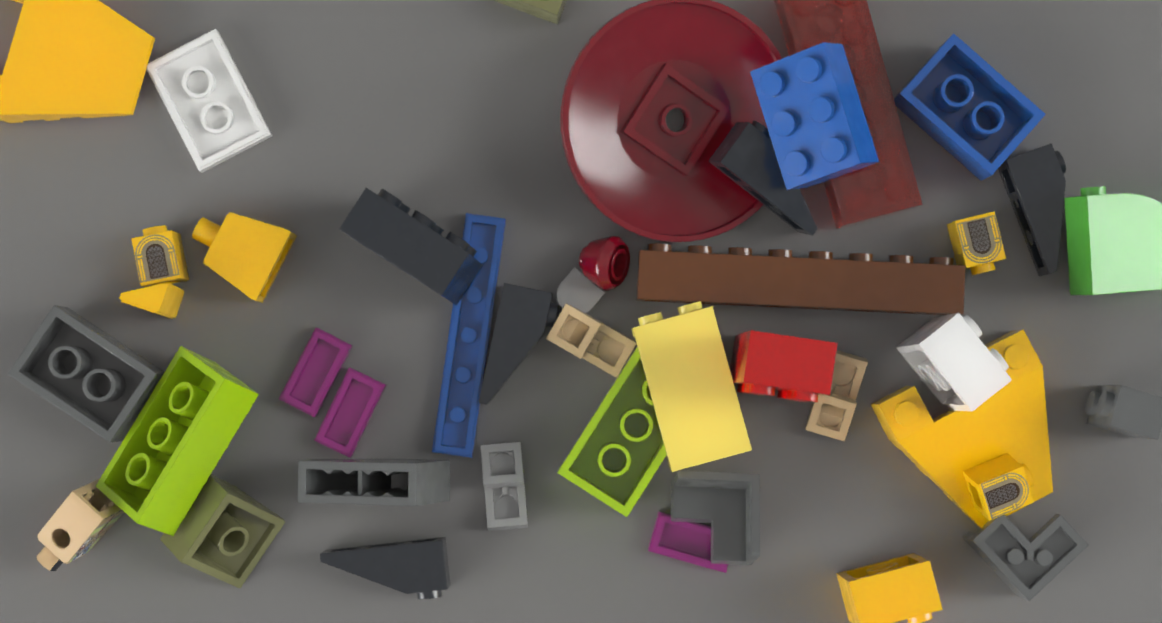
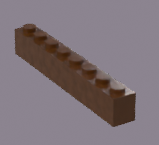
M650 243L647 246V250H640L638 253L636 301L695 303L701 301V304L943 316L954 313L964 314L966 266L953 265L954 258L929 257V264L913 263V256L889 255V262L873 261V254L849 253L848 260L833 259V252L809 251L808 258L792 257V250L769 249L768 256L752 255V248L729 247L728 254H712L711 246L690 245L688 246V252H671L672 245Z

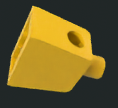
M231 212L226 215L221 226L202 217L192 233V239L210 247L203 263L249 298L263 303L297 237L296 234L287 229Z

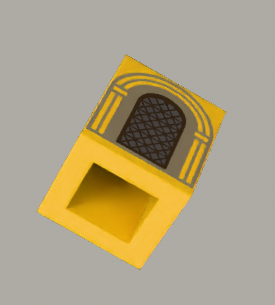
M995 211L956 220L947 224L956 265L966 266L965 269L970 268L971 275L996 270L994 262L1006 259Z
M162 225L143 229V236L131 238L140 285L142 287L189 281L180 233L172 230L168 231L167 226Z
M1008 453L963 471L973 505L988 521L1034 503L1030 487L1034 486V480L1026 464L1017 462Z

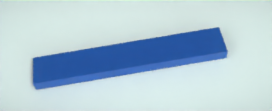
M466 213L462 239L477 251L474 258L483 266L457 306L453 304L432 447V452L473 457L480 409L479 398L484 380L506 225L505 218Z

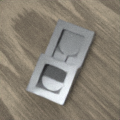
M521 442L481 445L488 531L528 528Z

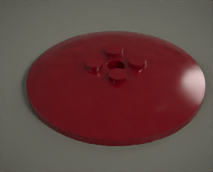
M650 0L624 10L600 27L582 48L570 70L562 96L560 112L561 136L565 156L573 177L589 201L603 215L622 228L643 237L668 242H691L711 238L735 228L756 213L763 204L712 165L709 159L736 122L752 123L757 121L767 128L750 72L782 59L772 41L746 16L728 6L711 0ZM673 108L679 109L684 116V124L676 132L671 131L666 125V115Z

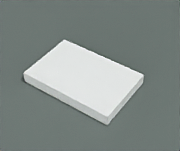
M217 29L148 63L146 70L201 173L273 136Z

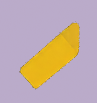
M163 283L122 292L119 299H121V302L173 319L177 316L185 290L170 283Z

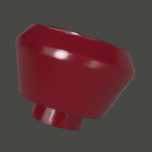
M618 236L592 240L582 249L579 256V266L584 276L603 290H612L622 284L627 276L630 266L629 248L622 238Z

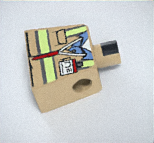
M99 479L72 491L38 533L37 538L45 547L37 555V560L46 569L56 571L62 563L69 564L88 553L125 513L95 487Z

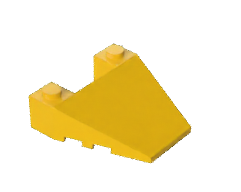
M11 0L23 3L3 74L0 75V121L23 123V121L29 120L53 121L60 120V118H98L134 114L155 42L153 36L99 0Z
M1024 329L1010 331L985 344L989 351L994 348L1005 359L1009 366L1006 373L1012 381L972 412L947 411L932 419L915 386H904L870 404L889 441L900 449L921 472L928 476L979 528L984 526L988 520L973 505L963 471L1008 453L1020 464L1024 463L1029 468L1034 480V486L1030 487L1034 502L1053 492L1043 365ZM1019 508V509L1014 510V511H1012V512H1010V513H1007V514H1005V516H1008V515H1010V514H1012V513H1014V512H1016V511H1018V510H1020V509H1022V508Z

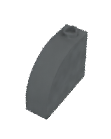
M314 459L300 460L298 462V503L421 506L450 501V460Z

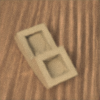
M567 303L546 337L547 340L580 359H585L616 378L637 344L633 339Z
M839 350L836 351L830 395H818V402H812L805 428L807 431L845 442L857 405L858 391L868 364L866 358Z

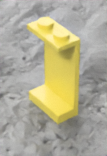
M701 301L678 307L679 315L663 319L662 312L638 318L640 326L631 329L637 343L671 472L752 450L713 306L703 309Z

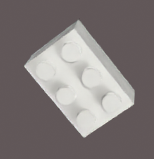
M960 313L932 318L896 347L945 410L972 412L1012 381L1006 373V370L1009 368L1007 362L994 348L990 351L979 339L983 335L981 329L968 315L962 317Z

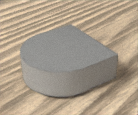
M574 267L560 283L557 289V301L561 309L567 303L584 313H588L605 293Z

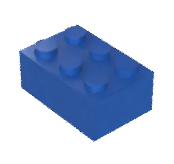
M954 33L936 50L891 101L980 181L992 176L1046 115Z
M822 42L750 72L786 190L808 188L879 162L843 44Z

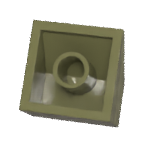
M211 474L174 536L164 533L160 540L181 563L241 588L286 521L236 486Z

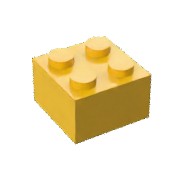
M915 553L836 573L848 620L851 623H894L905 619L908 620V623H922L933 618L932 612L943 610L930 560Z

